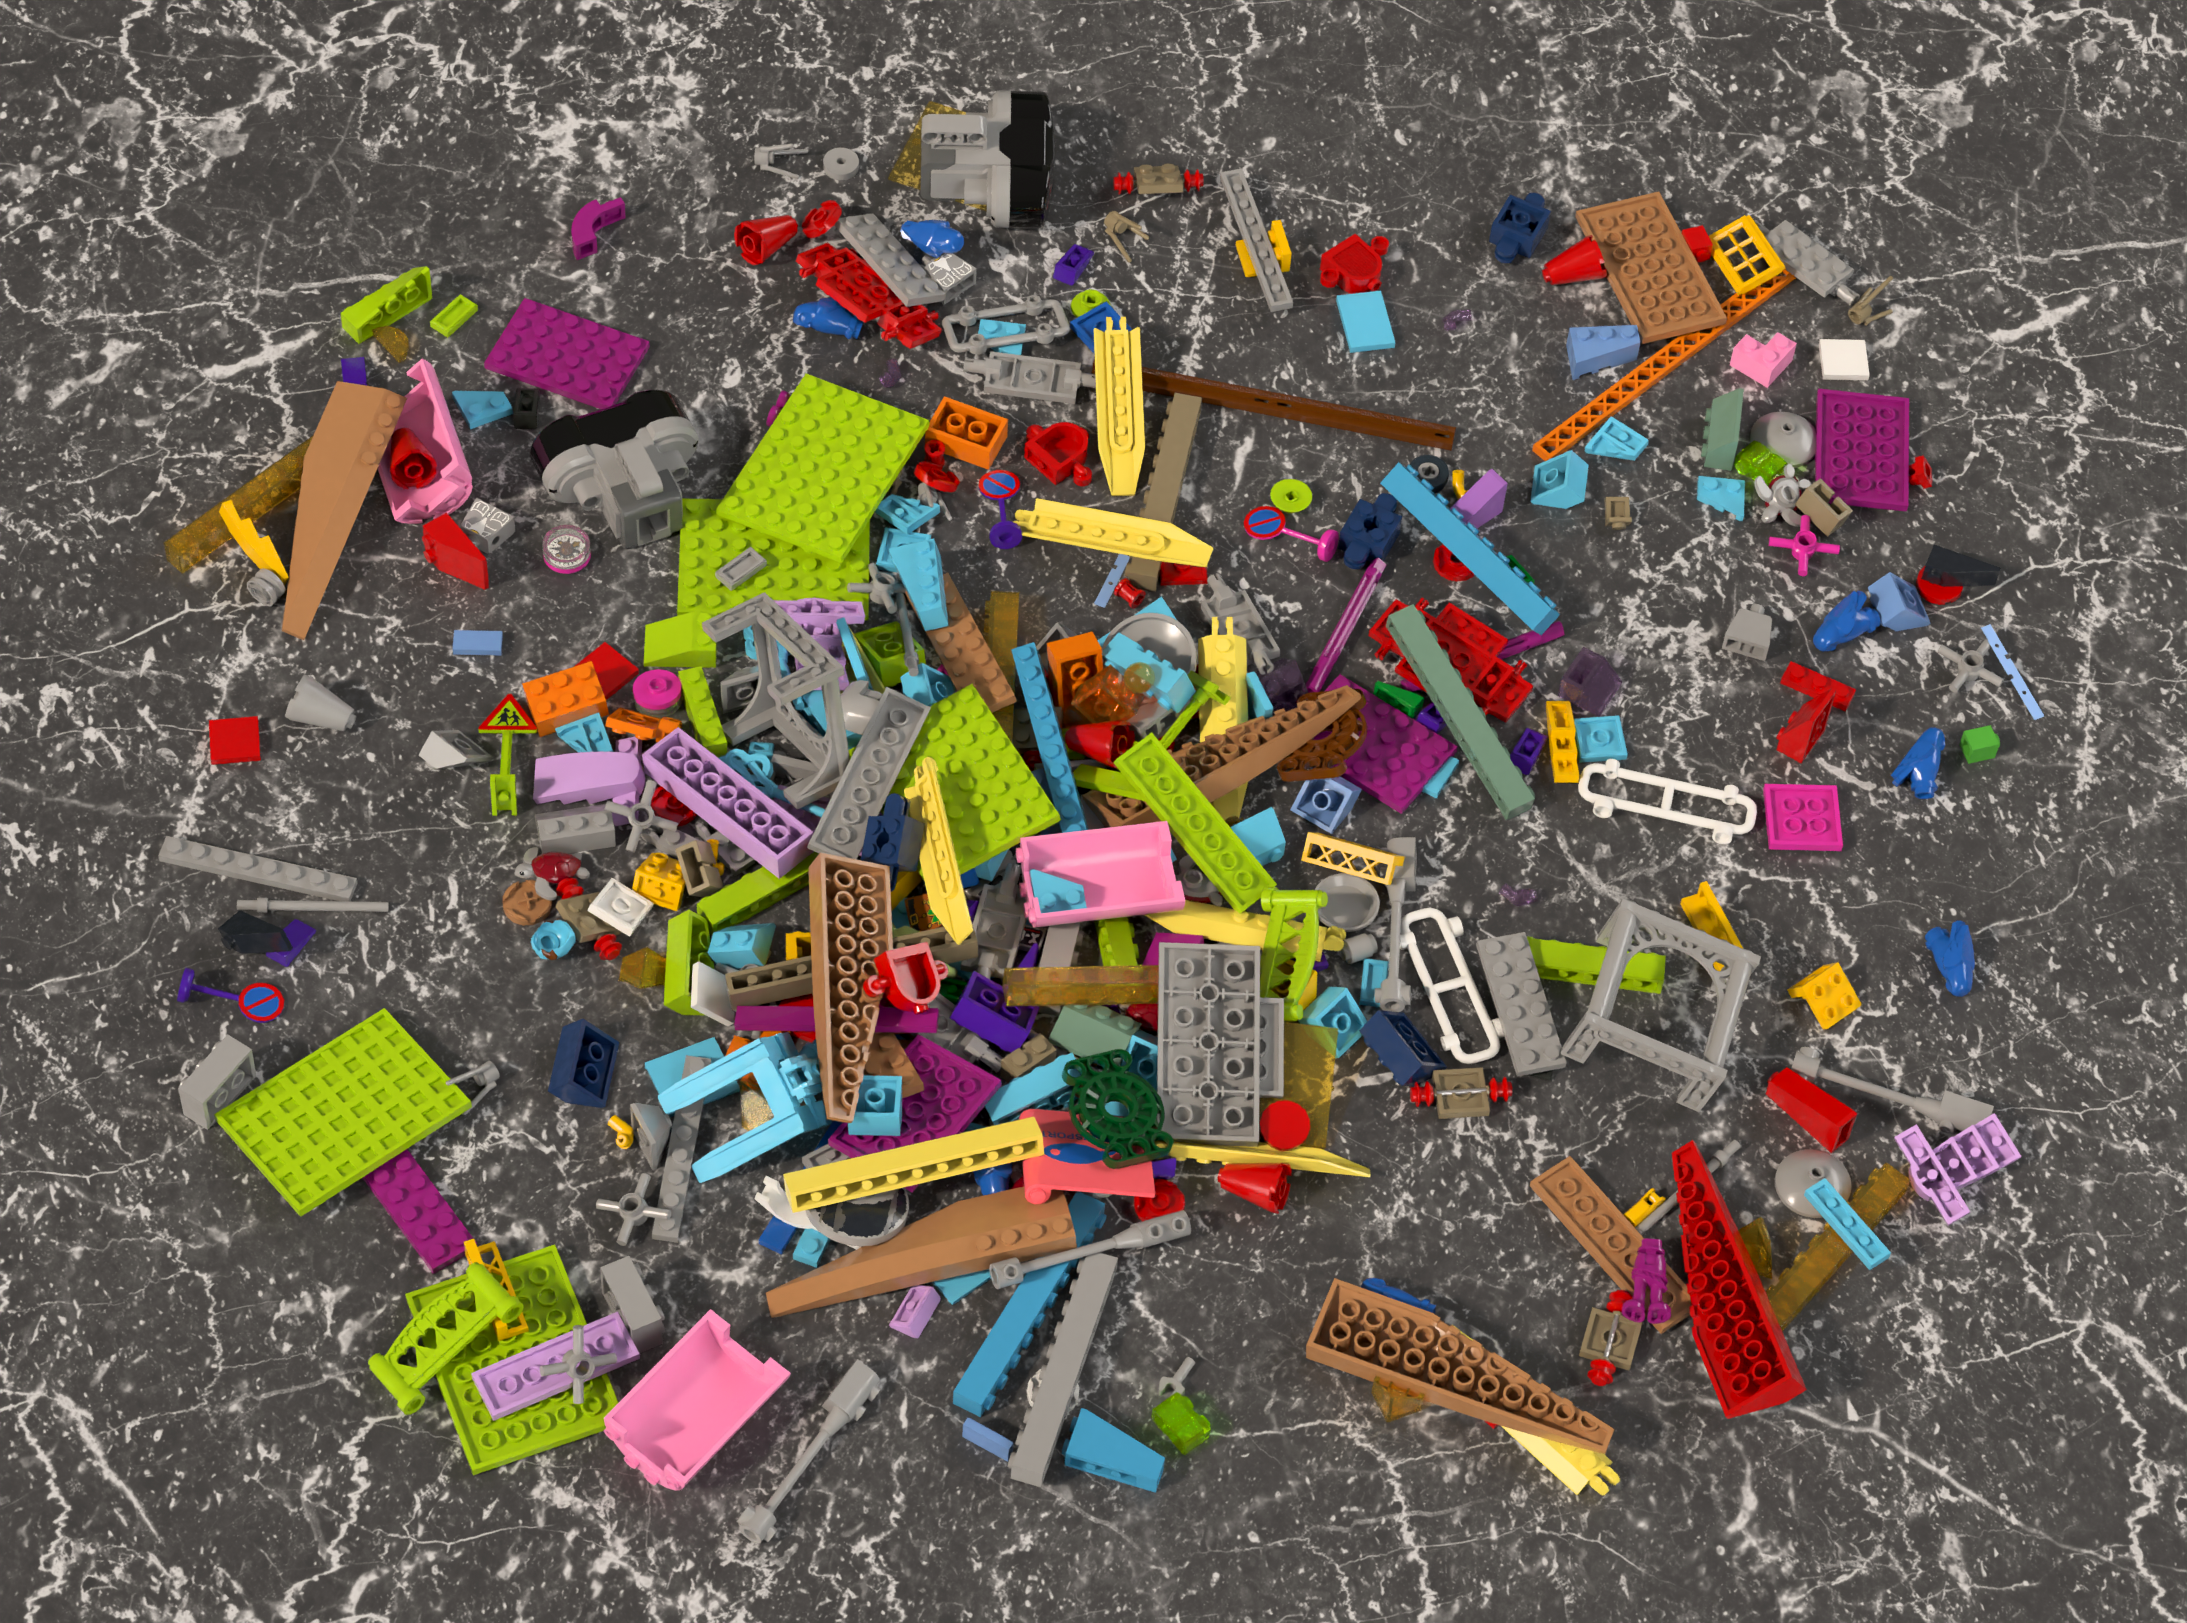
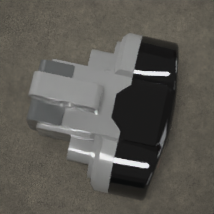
M997 90L993 94V100H988V113L966 112V115L928 114L922 118L920 194L923 199L930 201H964V204L987 205L986 217H991V223L995 228L1042 229L1045 227L1053 193L1055 162L1053 117L1049 97L1046 92Z
M646 390L635 392L625 401L581 416L565 415L553 421L534 439L530 449V458L549 496L553 500L561 503L579 502L585 511L601 508L616 539H619L623 548L626 549L635 545L640 547L667 538L673 532L683 528L682 492L677 482L689 475L690 471L686 463L695 453L699 444V438L679 399L675 395L664 390Z

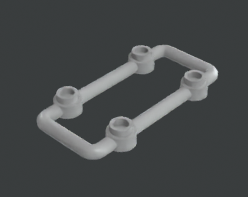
M1037 295L1029 296L1023 304L975 311L972 306H963L958 314L946 316L942 320V327L950 348L954 352L970 351L976 355L985 353L987 348L1030 341L1048 344L1055 337L1065 336L1070 331V325L1061 303L1054 299L1041 300ZM1053 308L1060 328H1052L1050 324L1042 323L1038 325L1035 332L985 339L982 334H974L969 339V342L958 343L951 324L960 323L963 326H972L977 320L1025 312L1028 315L1037 316L1044 309Z

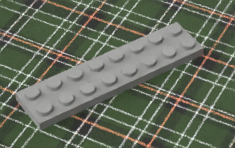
M886 687L808 843V849L817 853L821 852L857 860L863 848L868 816L879 815L931 707Z

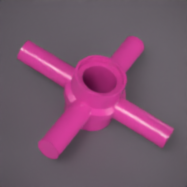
M1808 515L1801 516L1800 531L1796 534V537L1793 539L1769 537L1768 546L1792 549V555L1799 560L1798 575L1800 576L1807 575L1808 560L1815 552L1839 554L1840 545L1816 542L1815 534L1810 531V516Z

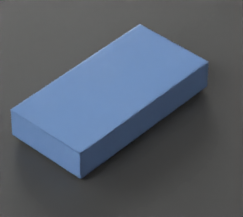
M454 630L453 655L501 656L503 633L502 631Z
M967 1418L964 1422L962 1437L1005 1461H1009L1010 1455L1013 1452V1441L971 1418Z

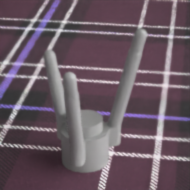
M792 143L756 147L755 165H760V170L799 179V175L769 166V164L774 163V155L808 153V149L783 150L793 148L794 145Z
M924 482L920 483L917 487L918 496L915 499L920 500V505L924 504L931 508L934 506L933 503L938 501L947 519L951 521L952 516L942 499L941 493ZM921 526L915 529V532L920 533Z
M487 1061L474 1070L446 1081V1085L457 1084L471 1077L474 1078L479 1086L485 1085V1088L471 1101L473 1108L491 1089L497 1086L495 1080L500 1075L498 1069L491 1061ZM472 1108L465 1111L463 1115H466Z

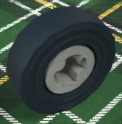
M1421 455L1414 458L1409 464L1418 471L1417 477L1421 481L1425 479L1434 487L1433 493L1441 491L1447 485L1449 478L1448 466L1437 456Z

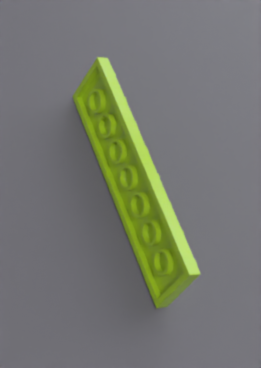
M1152 732L1113 762L1161 821L1168 822L1171 834L1235 911L1241 914L1261 898L1262 890L1265 887H1275L1277 885Z

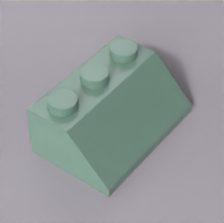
M1742 388L1713 399L1711 408H1706L1704 421L1708 422V426H1704L1703 439L1707 441L1706 444H1702L1701 457H1705L1704 467L1732 470L1739 440L1744 392Z
M1074 993L1064 1005L1048 1041L1080 1057H1087L1115 1049L1127 1050L1132 1035L1140 1031L1142 1024ZM1113 1059L1115 1064L1121 1066L1123 1059Z

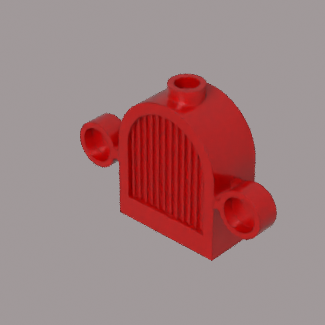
M1353 234L1323 253L1320 270L1322 271L1320 277L1321 284L1327 288L1338 285L1342 290L1350 294L1377 291L1382 284L1380 281L1382 270L1380 256L1388 252V239L1383 236L1374 237L1370 247L1357 234Z
M1069 422L1055 423L1045 430L1039 425H1031L1027 428L1024 458L1053 484H1059L1071 474H1073L1074 483L1078 486H1087L1092 481L1091 469L1083 466L1087 459L1089 434L1085 428Z
M928 942L885 951L874 958L879 975H872L863 983V989L870 997H877L885 991L887 998L895 1007L903 1011H914V1014L918 1015L929 1010L927 1004L937 997L940 990V981L948 975V967L943 961H934Z

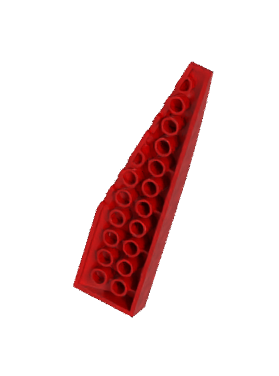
M1692 1140L1672 1152L1674 1179L1678 1186L1676 1196L1681 1212L1679 1222L1683 1229L1681 1240L1684 1266L1689 1281L1687 1292L1691 1298L1689 1309L1694 1324L1692 1335L1725 1417L1730 1419L1786 1403L1807 1389L1736 1224L1696 1143Z

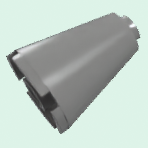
M305 674L295 689L294 698H291L285 717L292 721L339 731H345L346 728L351 729L357 717L353 714L354 709L313 677Z

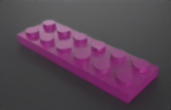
M407 1149L362 1177L433 1274L466 1256L464 1242L474 1238Z

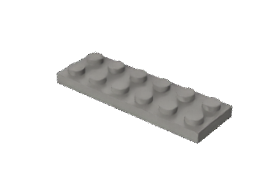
M873 213L839 218L834 226L906 307L944 300V291Z
M1522 932L1478 940L1476 947L1516 1075L1523 1076L1565 1068L1567 1062L1565 1056L1560 1054L1562 1047L1526 933Z

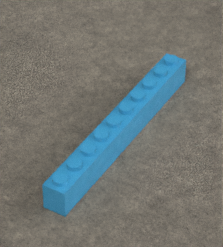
M1398 462L1380 484L1525 624L1539 635H1542L1560 615L1554 609L1557 605L1549 597L1543 598L1539 594L1541 589L1532 581L1527 583L1523 579L1526 575L1516 566L1514 568L1508 565L1510 560L1501 552L1497 554L1493 550L1495 545L1486 537L1481 539L1477 535L1480 531L1470 522L1466 524L1462 520L1464 516L1456 508L1451 510L1447 506L1449 501L1440 493L1435 495L1432 492L1434 487L1427 480L1423 479L1421 481L1417 477L1419 474L1417 470L1409 464L1405 467Z
M1032 642L1011 649L1054 806L1061 818V821H1059L1061 831L1066 833L1089 830L1037 647Z
M1077 1191L1068 1208L1078 1248L1092 1244L1094 1231L1096 1228L1101 1229L1107 1215L1104 1214L1105 1203ZM1080 1258L1026 1273L1023 1282L1019 1284L953 1391V1404L979 1417L982 1416L985 1409L988 1411L991 1409L996 1399L995 1393L998 1389L1002 1390L1008 1380L1007 1374L1011 1368L1015 1369L1021 1358L1020 1352L1023 1348L1027 1349L1033 1339L1032 1333L1034 1329H1039L1042 1326L1046 1317L1045 1311L1048 1307L1052 1308L1058 1298V1290L1060 1287L1065 1288L1070 1278L1069 1272L1072 1267L1075 1269L1078 1267Z

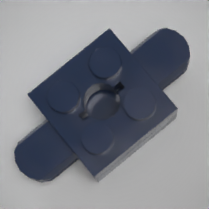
M1529 193L1524 200L1509 195L1492 224L1489 239L1490 243L1496 245L1495 258L1499 262L1511 263L1517 254L1531 258L1548 229L1551 214L1550 210L1544 208L1545 200L1540 194Z
M1381 493L1373 504L1359 499L1340 531L1338 549L1345 551L1344 563L1347 567L1361 569L1366 561L1371 562L1378 557L1382 561L1385 560L1400 534L1402 516L1395 513L1397 500L1393 495Z
M896 793L890 794L886 798L883 816H868L861 861L890 866L891 892L896 887L898 872L917 871L925 823L908 816L910 800Z

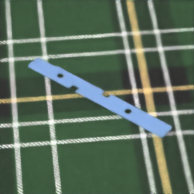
M1118 555L1114 565H1117V568L1111 569L1094 602L1095 605L1103 608L1106 607L1130 556Z
M1991 624L1981 627L2007 675L2012 674L2013 679L2010 680L2033 719L2037 720L2044 717L2011 658L2006 659L2005 655L2008 653Z

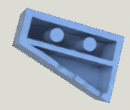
M1637 325L1569 328L1566 347L1572 379H1579L1580 375L1589 372L1591 374L1597 373L1599 369L1608 366L1613 368L1637 360L1640 347Z

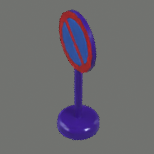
M1006 470L990 471L981 477L978 484L979 491L983 496L991 500H998L1001 522H998L990 529V542L999 549H1010L1021 542L1022 531L1016 523L1007 521L1004 500L1017 494L1020 489V481L1012 472Z
M185 968L177 997L178 1002L185 1003L190 997L191 990L239 1001L238 1006L241 1013L247 1019L259 1023L275 1020L284 1009V998L275 986L267 983H254L244 988L240 995L193 984L195 972L190 968Z

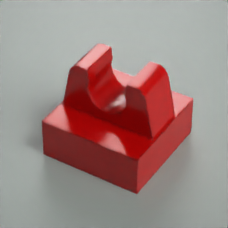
M1924 455L1915 457V463L1909 465V474L1912 475L1909 476V484H1921L1923 489L1932 487L1931 466Z

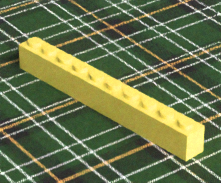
M1029 1117L783 1174L786 1196L792 1212L795 1213L1044 1155L1043 1136L1035 1117Z

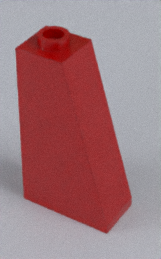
M1788 1067L1780 1073L1775 1072L1770 1076L1767 1081L1766 1095L1830 1153H1833L1849 1139L1857 1116L1853 1109Z

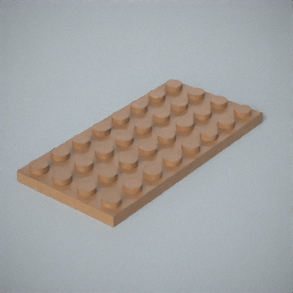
M1660 192L1576 211L1575 218L1585 237L1592 235V240H1596L1605 262L1601 267L1603 270H1607V279L1631 325H1637L1641 344L1726 324L1727 317Z

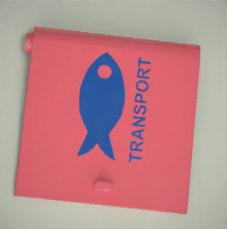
M1028 1109L1021 1113L1019 1120L1035 1117L1043 1136L1044 1155L1022 1160L1025 1198L1028 1202L1032 1204L1045 1203L1050 1198L1052 1189L1155 1197L1152 1160L1119 1169L1109 1168L1102 1159L1105 1149L1088 1142L1077 1131L1072 1123L1069 1112ZM1076 1115L1080 1124L1083 1125L1080 1121L1079 1115ZM1140 1146L1131 1147L1133 1152L1137 1154L1145 1153ZM1112 1151L1108 1153L1114 1160L1121 1159V1155L1117 1152Z

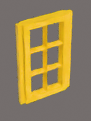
M1750 214L1744 215L1709 235L1713 244L1711 256L1737 295L1747 293L1786 269ZM1744 228L1750 238L1739 244L1733 233ZM1729 236L1735 246L1724 252L1718 242ZM1754 243L1760 253L1749 259L1742 248ZM1739 251L1745 262L1734 267L1728 256ZM1764 258L1770 268L1759 274L1753 263ZM1749 266L1755 276L1744 282L1738 272Z

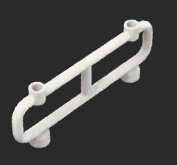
M1608 759L1605 764L1593 763L1587 765L1580 775L1579 793L1586 801L1594 803L1593 813L1600 818L1610 817L1613 808L1714 829L1712 838L1719 844L1730 843L1733 834L1742 835L1748 833L1755 824L1757 815L1755 802L1748 796L1738 794L1739 789L1734 785H1727L1724 790L1714 789L1619 768L1620 763L1615 759ZM1593 773H1601L1608 779L1619 777L1665 787L1661 808L1592 793L1588 790L1590 776ZM1674 790L1719 799L1727 805L1742 804L1747 808L1745 823L1736 825L1672 811L1670 809Z
M1424 908L1404 915L1401 919L1400 949H1408L1445 1035L1441 1037L1444 1051L1451 1050L1457 1060L1466 1064H1474L1494 1057L1500 1049L1499 1038L1505 1036L1499 1018L1490 1019L1455 937L1464 934L1460 918L1456 916L1447 919L1441 911L1434 908ZM1429 917L1436 919L1461 977L1433 984L1416 945L1415 936L1409 929L1410 923ZM1463 986L1466 987L1489 1039L1490 1047L1488 1049L1473 1054H1466L1462 1051L1458 1035L1453 1031L1438 993Z

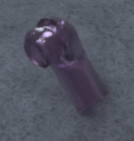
M1471 310L1451 311L1443 318L1444 329L1454 330L1456 329L1455 322L1471 321Z
M889 359L886 364L889 372H885V376L881 375L879 378L880 383L885 388L893 387L901 379L897 359Z
M1504 884L1499 891L1503 897L1515 906L1528 905L1537 899V892L1530 888L1514 890L1508 884Z

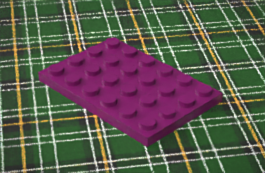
M524 298L485 360L484 367L490 371L611 413L650 348V342Z
M1818 388L1816 398L1815 482L1821 478L1835 492L1828 503L1832 504L1835 498L1839 496L1849 506L1907 512L1909 499V398Z
M1339 674L1325 691H1332L1346 685L1352 689H1361L1366 699V705L1359 711L1364 715L1368 726L1364 743L1357 752L1345 760L1347 770L1341 777L1402 814L1447 760L1456 754L1458 746ZM1321 732L1317 734L1313 738V740L1324 739L1328 737L1332 732ZM1335 764V765L1331 766L1330 768L1336 767V766H1338L1339 764Z
M918 1034L904 1051L922 1080L924 1091L902 1098L900 1136L849 1135L848 1123L843 1122L828 1139L829 1146L850 1158H855L963 1133L1002 1086L1001 1080ZM919 1184L903 1188L913 1193Z

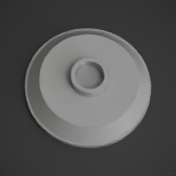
M1347 873L1334 874L1323 879L1315 888V890L1327 893L1328 903L1326 907L1318 909V917L1328 927L1336 926L1343 928L1345 932L1358 931L1370 925L1378 914L1380 906L1378 893L1373 885L1362 877Z

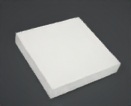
M1820 339L1819 352L1823 380L1869 379L1865 340Z
M611 878L590 904L587 911L630 937L650 912L654 903Z
M701 962L693 964L691 1008L726 1026L734 1024V1011L731 1009L725 975Z

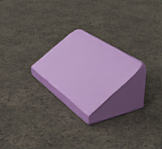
M924 1285L912 1286L889 1326L910 1337L919 1338L941 1299L934 1287Z

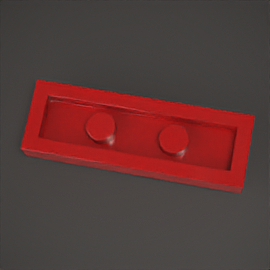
M1792 661L1789 663L1780 684L1813 698L1834 688L1837 691L1832 706L1845 712L1856 693V689Z

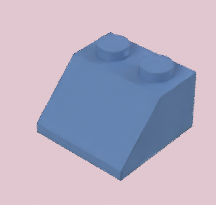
M1889 572L1868 587L1871 594L1870 601L1878 611L1882 626H1887L1894 631H1901L1930 624V620L1914 585Z
M1340 776L1305 780L1290 810L1333 834L1352 810L1362 789Z

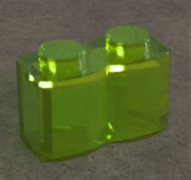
M1753 440L1736 455L1734 466L1741 475L1752 478L1753 481H1755L1756 477L1761 476L1768 486L1773 479L1784 475V467L1788 463L1780 456L1771 453L1762 443Z
M1176 1392L1152 1409L1151 1418L1157 1427L1169 1437L1175 1447L1182 1454L1186 1455L1209 1438L1211 1425L1204 1415H1199L1193 1410L1194 1406L1187 1396H1182Z

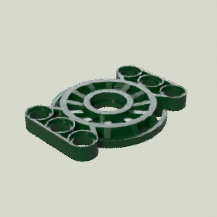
M1115 1049L1068 1061L1062 1071L1063 1081L1070 1086H1074L1069 1099V1114L1073 1125L1088 1142L1105 1149L1102 1157L1103 1162L1112 1169H1119L1165 1157L1170 1153L1174 1142L1169 1133L1161 1131L1165 1119L1161 1097L1145 1079L1129 1072L1132 1056L1123 1049ZM1121 1058L1126 1062V1065L1119 1066L1115 1064L1113 1059ZM1096 1063L1101 1065L1103 1067V1071L1098 1072L1093 1070L1091 1068V1064ZM1075 1069L1079 1071L1081 1076L1072 1077L1069 1075L1068 1070ZM1074 1096L1079 1097L1076 1106H1074ZM1109 1102H1120L1128 1109V1116L1123 1118L1112 1116L1106 1111L1105 1105ZM1157 1114H1159V1124L1156 1120ZM1076 1115H1079L1080 1121L1083 1125L1080 1124ZM1163 1140L1167 1147L1159 1148L1154 1141ZM1140 1146L1145 1153L1137 1154L1133 1152L1131 1147ZM1112 1151L1117 1152L1121 1155V1159L1114 1160L1108 1153Z

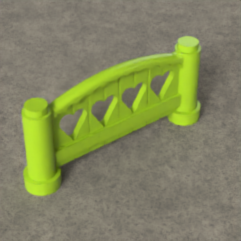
M1265 887L1261 893L1262 908L1265 912H1271L1260 960V997L1281 998L1272 989L1286 981H1291V985L1288 987L1289 994L1284 998V1021L1296 1022L1303 1017V1007L1298 1005V1001L1307 986L1316 959L1319 940L1318 909L1326 907L1328 903L1327 893L1321 890H1279L1277 887ZM1302 913L1306 914L1302 929L1295 930L1287 924V921ZM1301 936L1298 942L1299 949L1296 952L1291 953L1282 946L1283 943L1290 939ZM1292 958H1296V962L1293 965L1294 971L1291 975H1285L1277 969V966Z
M478 1262L472 1263L466 1270L468 1278L445 1291L425 1306L402 1330L387 1354L381 1355L377 1353L369 1359V1369L398 1401L397 1406L405 1415H411L423 1406L425 1396L419 1389L497 1316L503 1323H510L522 1313L524 1305L517 1297L510 1296L483 1264ZM470 1292L475 1294L476 1312L457 1308L459 1301L465 1300L466 1295ZM449 1311H455L457 1329L455 1331L438 1327V1321L446 1318V1314ZM430 1329H435L436 1349L418 1345V1340L426 1336L427 1331ZM411 1347L416 1349L417 1367L401 1365L398 1362L400 1356L406 1355L407 1350Z

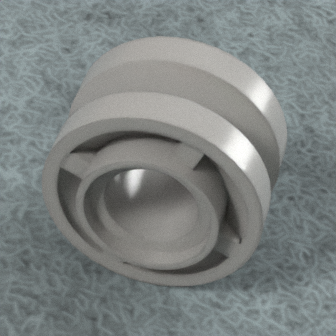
M260 569L255 574V577H252L247 582V588L251 595L265 606H272L277 601V598L285 593L283 582L268 569Z

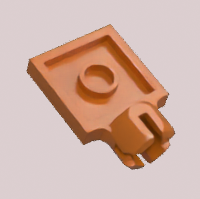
M620 707L607 717L605 726L612 728V731L615 733L626 734L628 732L635 734V737L641 740L656 738V743H658L676 728H682V722L670 717H662L661 719Z

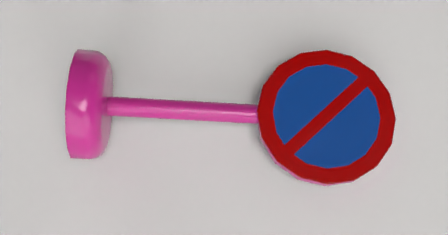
M1271 506L1257 507L1246 515L1244 520L1245 531L1255 539H1272L1282 532L1317 544L1318 558L1325 562L1330 561L1336 552L1339 534L1335 530L1329 529L1325 531L1320 539L1285 528L1284 514L1279 509Z

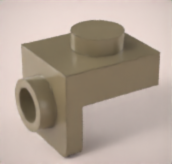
M1606 497L1605 526H1612L1614 530L1626 529V526L1632 523L1629 497Z

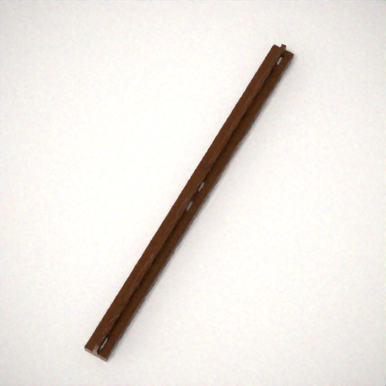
M1095 360L1093 361L1091 374H1095ZM1141 367L1142 391L1171 397H1174L1175 393L1202 397V403L1452 450L1456 427ZM1255 398L1267 400L1268 403L1256 401ZM1278 403L1288 404V405H1291V407L1282 406V405H1277V404H1278ZM1438 433L1443 435H1449V438L1437 436L1435 434Z

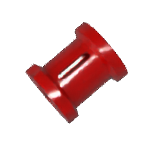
M939 440L928 441L924 448L926 453L924 461L930 462L931 459L932 463L943 467L945 464L943 456L945 453L944 443Z
M1127 578L1122 579L1114 590V595L1122 597L1129 603V607L1132 609L1141 604L1146 594L1144 590H1138Z

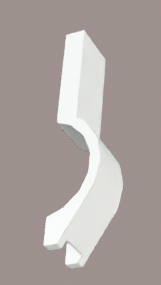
M766 1176L763 1181L766 1186L762 1194L757 1192L755 1200L776 1218L789 1225L804 1229L812 1228L818 1231L810 1222L806 1210L792 1212L786 1192L780 1187L779 1181ZM848 1245L856 1250L861 1248V1246Z

